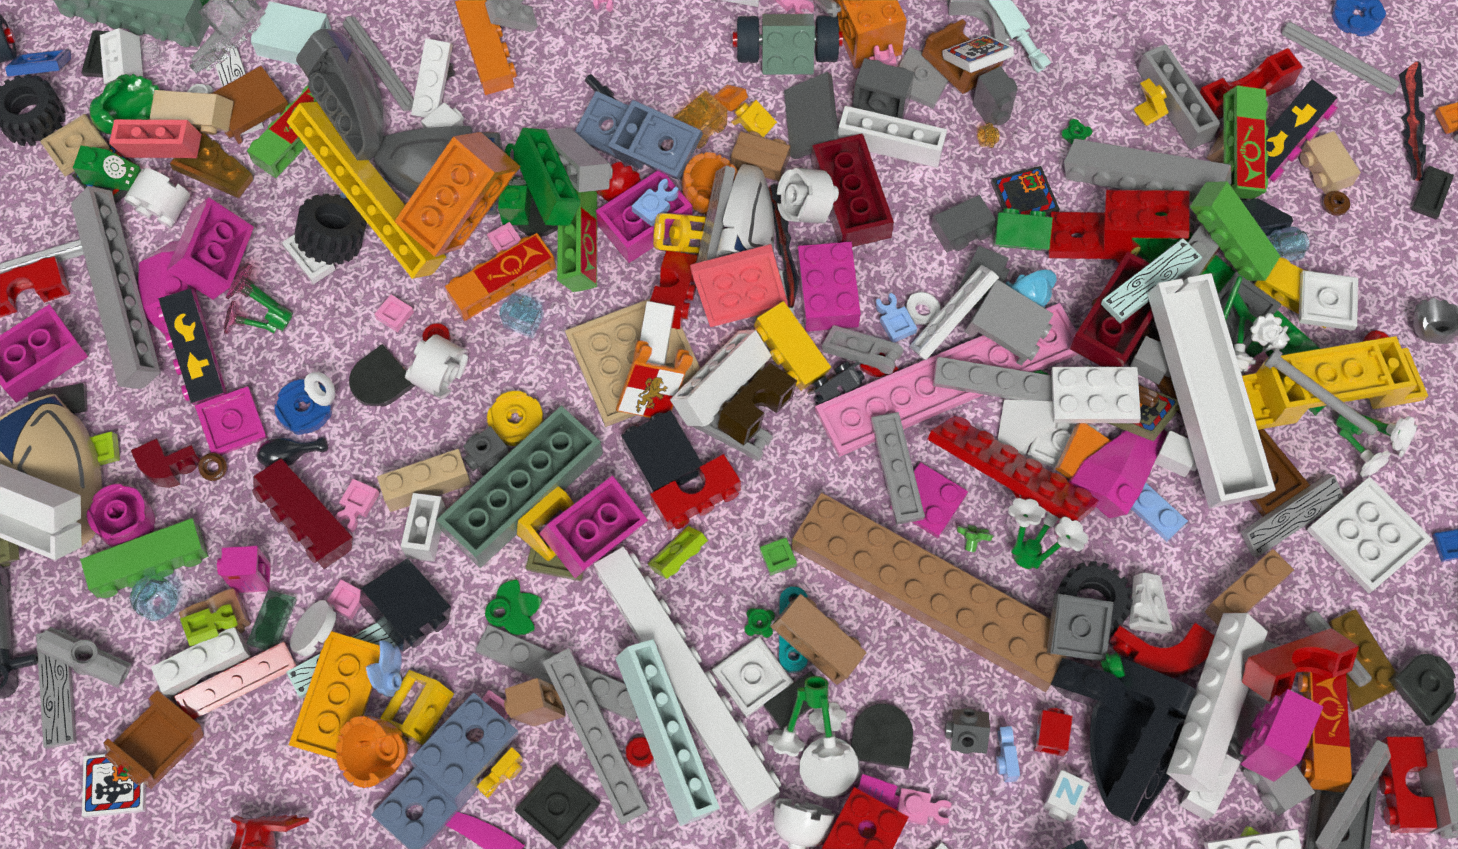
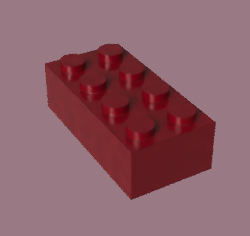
M863 133L812 145L811 163L813 169L827 172L832 179L833 186L838 188V198L833 203L829 214L838 243L852 242V247L892 238L894 220Z
M1127 251L1075 334L1070 350L1101 367L1125 366L1154 318L1150 302L1146 303L1122 323H1119L1101 303L1104 298L1150 263Z

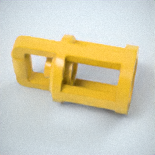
M663 212L657 214L653 235L654 248L661 251L699 254L700 247H690L688 245L690 239L702 240L707 216ZM665 219H674L669 230L672 246L663 245ZM690 221L704 222L702 229L691 230Z

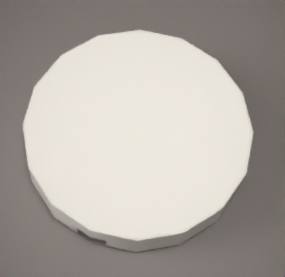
M320 600L306 610L294 628L290 642L292 651L300 656H308L316 651L317 648L314 646L318 641L323 643L328 638L336 620V612L333 611L335 609L334 605L325 600Z
M836 737V742H842L850 747V752L845 754L844 758L819 761L818 758L813 757L812 750L824 743L823 738L812 742L806 748L800 760V775L804 784L815 795L823 798L847 794L856 785L860 774L859 760L855 750L847 742Z

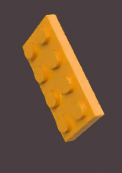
M330 632L321 650L289 741V746L337 760L336 743L339 740L338 735H341V728L350 719L364 716L373 690L367 675L366 666L379 663V645L336 632Z

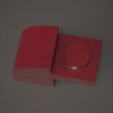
M157 438L131 450L137 467L154 485L165 488L180 485L177 475L193 472L201 460L192 445L167 455L164 446Z

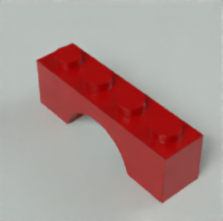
M1286 48L1267 57L1260 66L1247 76L1233 82H1226L1224 78H1221L1201 87L1199 93L1217 119H1221L1224 117V94L1234 87L1243 86L1265 89L1266 97L1294 85L1303 66L1292 51Z
M1330 628L1248 657L1244 666L1245 671L1242 683L1270 702L1275 695L1280 697L1287 689H1292L1296 672H1313L1331 679L1351 672L1359 646Z

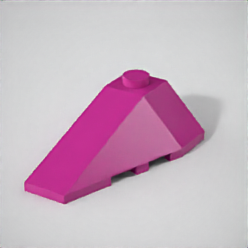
M1163 429L1157 438L1151 441L1126 430L1123 431L1113 441L1108 442L1102 449L1086 458L1074 476L1071 477L1069 483L1088 490L1093 497L1099 500L1096 508L1108 518L1127 515L1144 488L1168 432Z

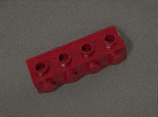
M282 458L253 476L252 492L258 502H264L270 508V513L276 522H282L287 527L288 534L294 542H300L304 546L307 556L313 563L318 562L323 569H326L352 550L353 537Z

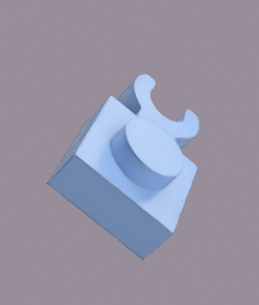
M663 179L659 183L656 193L649 188L632 205V212L650 226H653L657 214L666 213L670 209V203L668 202L678 197L679 189L675 187L670 192L665 191L668 187V180Z
M890 293L888 296L890 305H883L880 299H876V309L884 315L880 317V323L891 342L895 343L916 334L917 327L905 306L897 309V299L893 293Z
M1012 726L1000 727V731H997L1001 750L1000 756L996 757L997 772L999 775L1003 774L1004 782H1015L1020 777L1016 746H1014Z

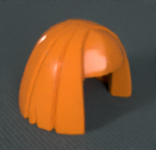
M706 152L704 155L700 153L694 156L686 165L682 176V192L691 203L692 209L707 215L716 171L724 166L735 168L728 159L722 158L721 155L716 156V153ZM736 168L733 181L735 180L736 175L738 173Z
M362 715L350 719L341 728V735H338L339 740L336 743V752L338 753L336 755L339 769L344 771L343 776L359 788H370L389 778L398 770L408 754V745L403 738V733L390 722L375 716Z

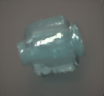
M1295 226L1275 230L1269 237V241L1279 255L1290 262L1301 260L1304 258L1306 251L1309 250L1310 243L1306 232L1301 231Z

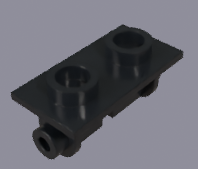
M846 361L834 369L836 374L828 379L826 376H823L813 382V389L807 392V394L815 393L817 398L814 401L819 405L841 396L837 389L839 386L844 393L850 392L861 385L862 380L865 379L862 371H856L854 368L860 364L859 361L851 364Z

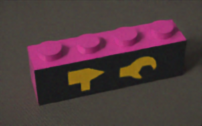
M1313 79L1308 82L1268 130L1266 137V150L1268 152L1266 176L1268 177V184L1271 181L1273 183L1278 181L1285 171L1282 169L1288 161L1293 162L1302 152L1301 145L1306 140L1310 142L1320 131L1319 124L1324 119L1328 121L1338 109L1336 107L1338 97Z
M187 289L158 298L160 307H157V313L162 323L166 322L168 333H165V338L169 348H174L177 359H173V364L177 374H182L185 385H182L181 389L185 400L190 401L193 405H197L227 394L197 294L192 289Z

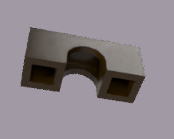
M772 363L764 370L759 369L747 386L742 385L739 388L735 398L730 402L726 401L720 407L717 428L744 446L761 429L764 412L756 406H764L778 413L792 399L797 380Z

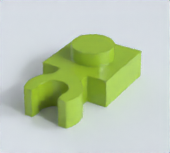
M111 431L90 437L94 443L100 466L120 461L117 434Z
M231 604L221 606L212 614L208 608L180 618L189 646L219 636L218 629H231L238 625Z

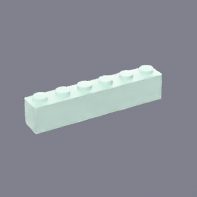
M654 639L628 646L615 659L679 825L683 826L705 818L720 809Z

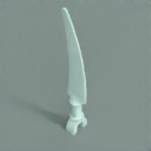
M988 0L1002 21L1010 38L1013 39L1017 36V41L1021 42L1029 54L1028 58L1031 60L1033 69L1037 73L1044 70L1051 62L1044 53H1041V49L1036 48L1029 37L1030 33L1026 32V30L1030 28V25L1011 0Z

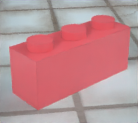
M114 120L109 144L125 158H197L202 134L188 120Z

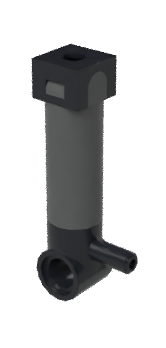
M1 565L0 677L4 676L0 684V699H5L14 694L18 688L19 681L14 670L37 665L38 657L33 653L13 658L8 592L11 591L9 572Z

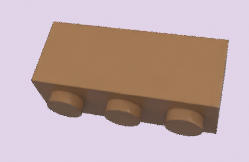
M1272 549L1217 597L1204 612L1218 626L1223 613H1248L1286 580L1294 569Z
M801 594L789 603L771 625V628L836 685L849 677L867 653L861 648L858 640L844 633L834 619L826 617L817 609V605L811 599Z

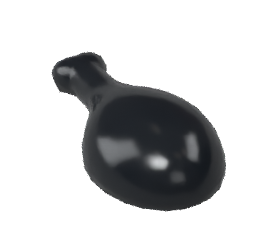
M283 437L273 438L264 442L258 448L256 457L266 467H269L281 458L290 466L306 453L326 452L328 450L327 439L321 437L316 441L297 442Z

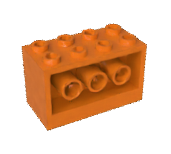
M834 0L841 6V11L837 12L839 31H843V45L854 69L862 66L864 58L874 57L873 49L875 46H879V51H886L888 45L892 44L895 57L902 55L907 19L898 0Z
M481 132L454 136L394 222L434 257L461 249L521 166Z

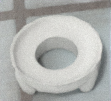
M925 292L912 294L906 304V309L915 325H928L941 311L938 300ZM917 305H925L929 308L930 313L927 316H922L917 313L915 307Z
M312 372L306 376L304 390L308 393L309 397L321 406L330 405L335 399V388L330 378L321 372ZM318 381L325 386L326 393L320 389Z

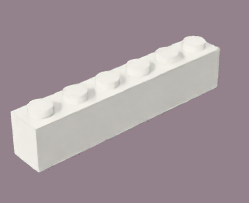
M1223 613L1196 688L1197 694L1189 708L1169 764L1167 774L1188 791L1213 793L1249 688L1242 683L1245 663L1248 657L1261 653L1268 631L1248 613Z

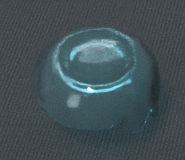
M158 575L141 578L133 586L129 596L132 609L149 621H158L166 618L175 610L179 601L176 587L166 578ZM161 597L163 600L160 605L154 606L152 604L153 600Z

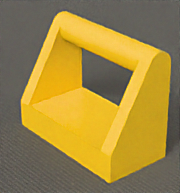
M558 486L518 520L517 535L545 560H552L556 554L550 546L547 547L536 531L557 514L560 509L564 512L574 505V502Z
M408 670L402 680L400 689L395 692L380 718L396 726L405 737L424 745L454 693L439 681ZM415 681L424 685V689L404 723L399 724L392 721Z

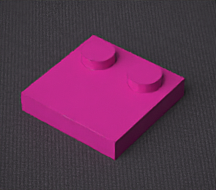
M248 386L195 405L211 453L223 455L267 439L257 406Z
M920 462L914 471L925 518L924 520L912 523L939 538L967 496L968 491Z

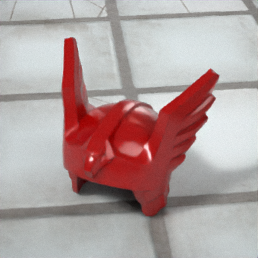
M237 815L233 816L230 821L236 824V833L230 849H276L274 831L287 832L308 823L309 817L280 815L277 817L260 816L256 819L242 818Z

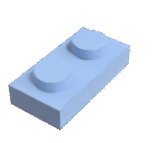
M1145 483L1141 494L1131 508L1166 542L1188 522L1147 483Z

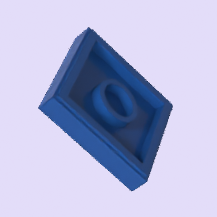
M62 49L19 54L5 67L7 77L60 71L71 60L70 50Z

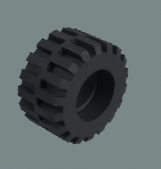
M25 74L24 77L20 75L14 76V79L11 81L7 79L4 81L5 84L0 86V129L11 142L15 143L17 141L21 146H25L26 142H28L30 146H36V141H41L54 133L55 130L63 127L60 122H65L66 117L63 114L66 113L65 108L48 81L43 80L37 75L33 78L31 74ZM36 105L30 112L19 115L24 108Z
M329 193L323 194V196L314 195L312 199H306L299 208L294 239L295 243L298 244V249L301 252H305L306 257L314 258L318 263L323 261L327 265H332V263L336 262L339 265L343 264L344 260L347 262L353 260V256L359 254L367 223L348 198L343 199L337 194L330 196Z
M1090 561L1088 566H1086L1084 562L1080 563L1076 569L1073 567L1068 571L1055 594L1078 597V591L1094 589L1103 594L1107 601L1114 602L1110 637L1117 631L1119 626H1122L1130 613V608L1133 604V599H1130L1132 589L1131 587H1125L1128 580L1125 576L1122 578L1118 576L1120 572L1118 569L1114 568L1113 571L1108 569L1109 564L1103 562L1101 566H1097V561Z

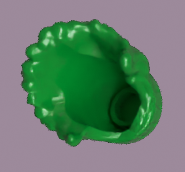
M121 74L115 80L107 83L103 93L92 100L89 107L92 123L101 132L111 135L114 120H150L154 90H159V86L153 85L152 80L146 79L143 76Z

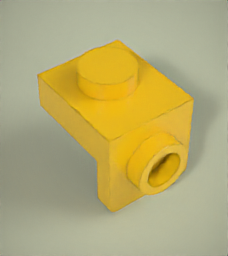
M1150 78L1140 83L1147 101L1134 108L1136 115L1145 126L1150 125L1169 113L1164 99L1167 98L1164 89L1160 84L1155 86Z
M757 100L749 104L746 102L742 103L734 111L736 116L731 121L733 125L740 123L748 132H757L763 138L777 123Z

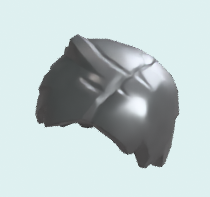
M1431 298L1429 301L1421 300L1416 305L1413 324L1415 333L1426 342L1435 344L1452 343L1454 338L1458 336V307L1455 304H1449L1445 299L1442 301L1436 298Z

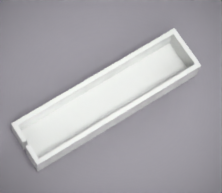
M1212 273L1188 277L1184 282L1183 279L1158 283L1147 295L1208 508L1263 498L1274 492L1275 486Z
M0 464V538L53 560H57L81 548V524L77 522V520L81 519V495Z

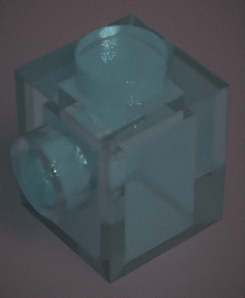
M512 294L509 301L503 303L499 316L504 328L533 338L544 317L542 305L535 303L530 297H519Z

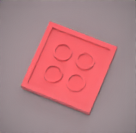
M772 244L690 265L710 327L764 314L783 301L788 306Z

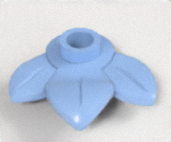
M381 640L379 642V663L369 664L366 666V671L371 685L378 693L386 697H393L395 692L400 689L402 683L399 674L402 665L401 652L398 646L393 647L391 643Z

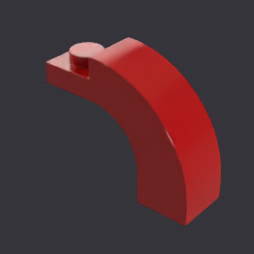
M1194 623L1179 644L1168 648H1159L1147 644L1122 626H1119L1109 643L1114 645L1113 649L1119 655L1132 657V662L1171 678H1177L1192 672L1207 659L1215 635Z

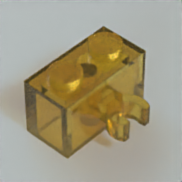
M705 90L673 118L703 132V136L696 147L701 149L706 145L711 135L715 132L720 133L726 127L727 108Z

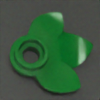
M511 580L498 588L496 599L490 601L486 606L485 617L492 626H504L511 634L526 635L535 630L530 617L538 611L542 599L534 594L520 593L518 580ZM497 609H504L505 614L502 617H496L494 615Z

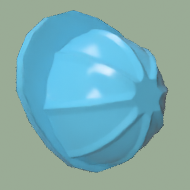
M1045 269L1027 276L1019 275L1014 284L1007 281L1006 285L1045 308L1052 296V288L1057 278L1052 270Z

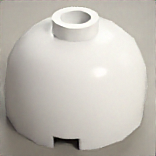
M777 799L773 817L774 827L780 838L789 842L788 848L806 849V847H816L827 840L834 826L835 813L831 814V810L805 802L806 805L795 803L793 806L791 805L792 799Z

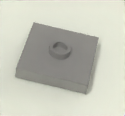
M909 47L898 67L915 72L910 99L934 109L949 81L922 56L921 51Z

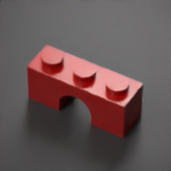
M666 251L660 270V286L654 287L650 301L675 306L672 328L681 329L683 319L688 320L691 303L688 302L694 301L696 285H694L695 281L690 265L697 263L698 255Z
M55 256L42 258L35 263L23 267H15L11 271L0 274V318L18 312L16 298L26 289H35V292L44 303L70 294L64 269Z
M724 454L699 467L700 478L705 486L698 493L687 494L673 481L650 494L651 504L667 530L673 527L675 529L683 528L690 522V518L697 514L704 516L714 509L715 504L722 500L724 502L732 501L739 495L741 480Z
M1423 737L1384 738L1381 742L1388 745L1391 755L1379 779V788L1381 793L1385 794L1387 806L1384 808L1385 823L1390 825L1391 833H1428L1436 829L1437 822L1433 797L1416 796L1406 785V775L1408 772H1420L1428 767Z

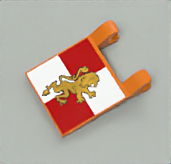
M637 341L634 359L616 410L649 418L657 413L672 411L674 405L670 399L679 391L685 373L693 362V357L689 355V351L684 349L677 351L673 368L647 362L652 354V348L647 341Z

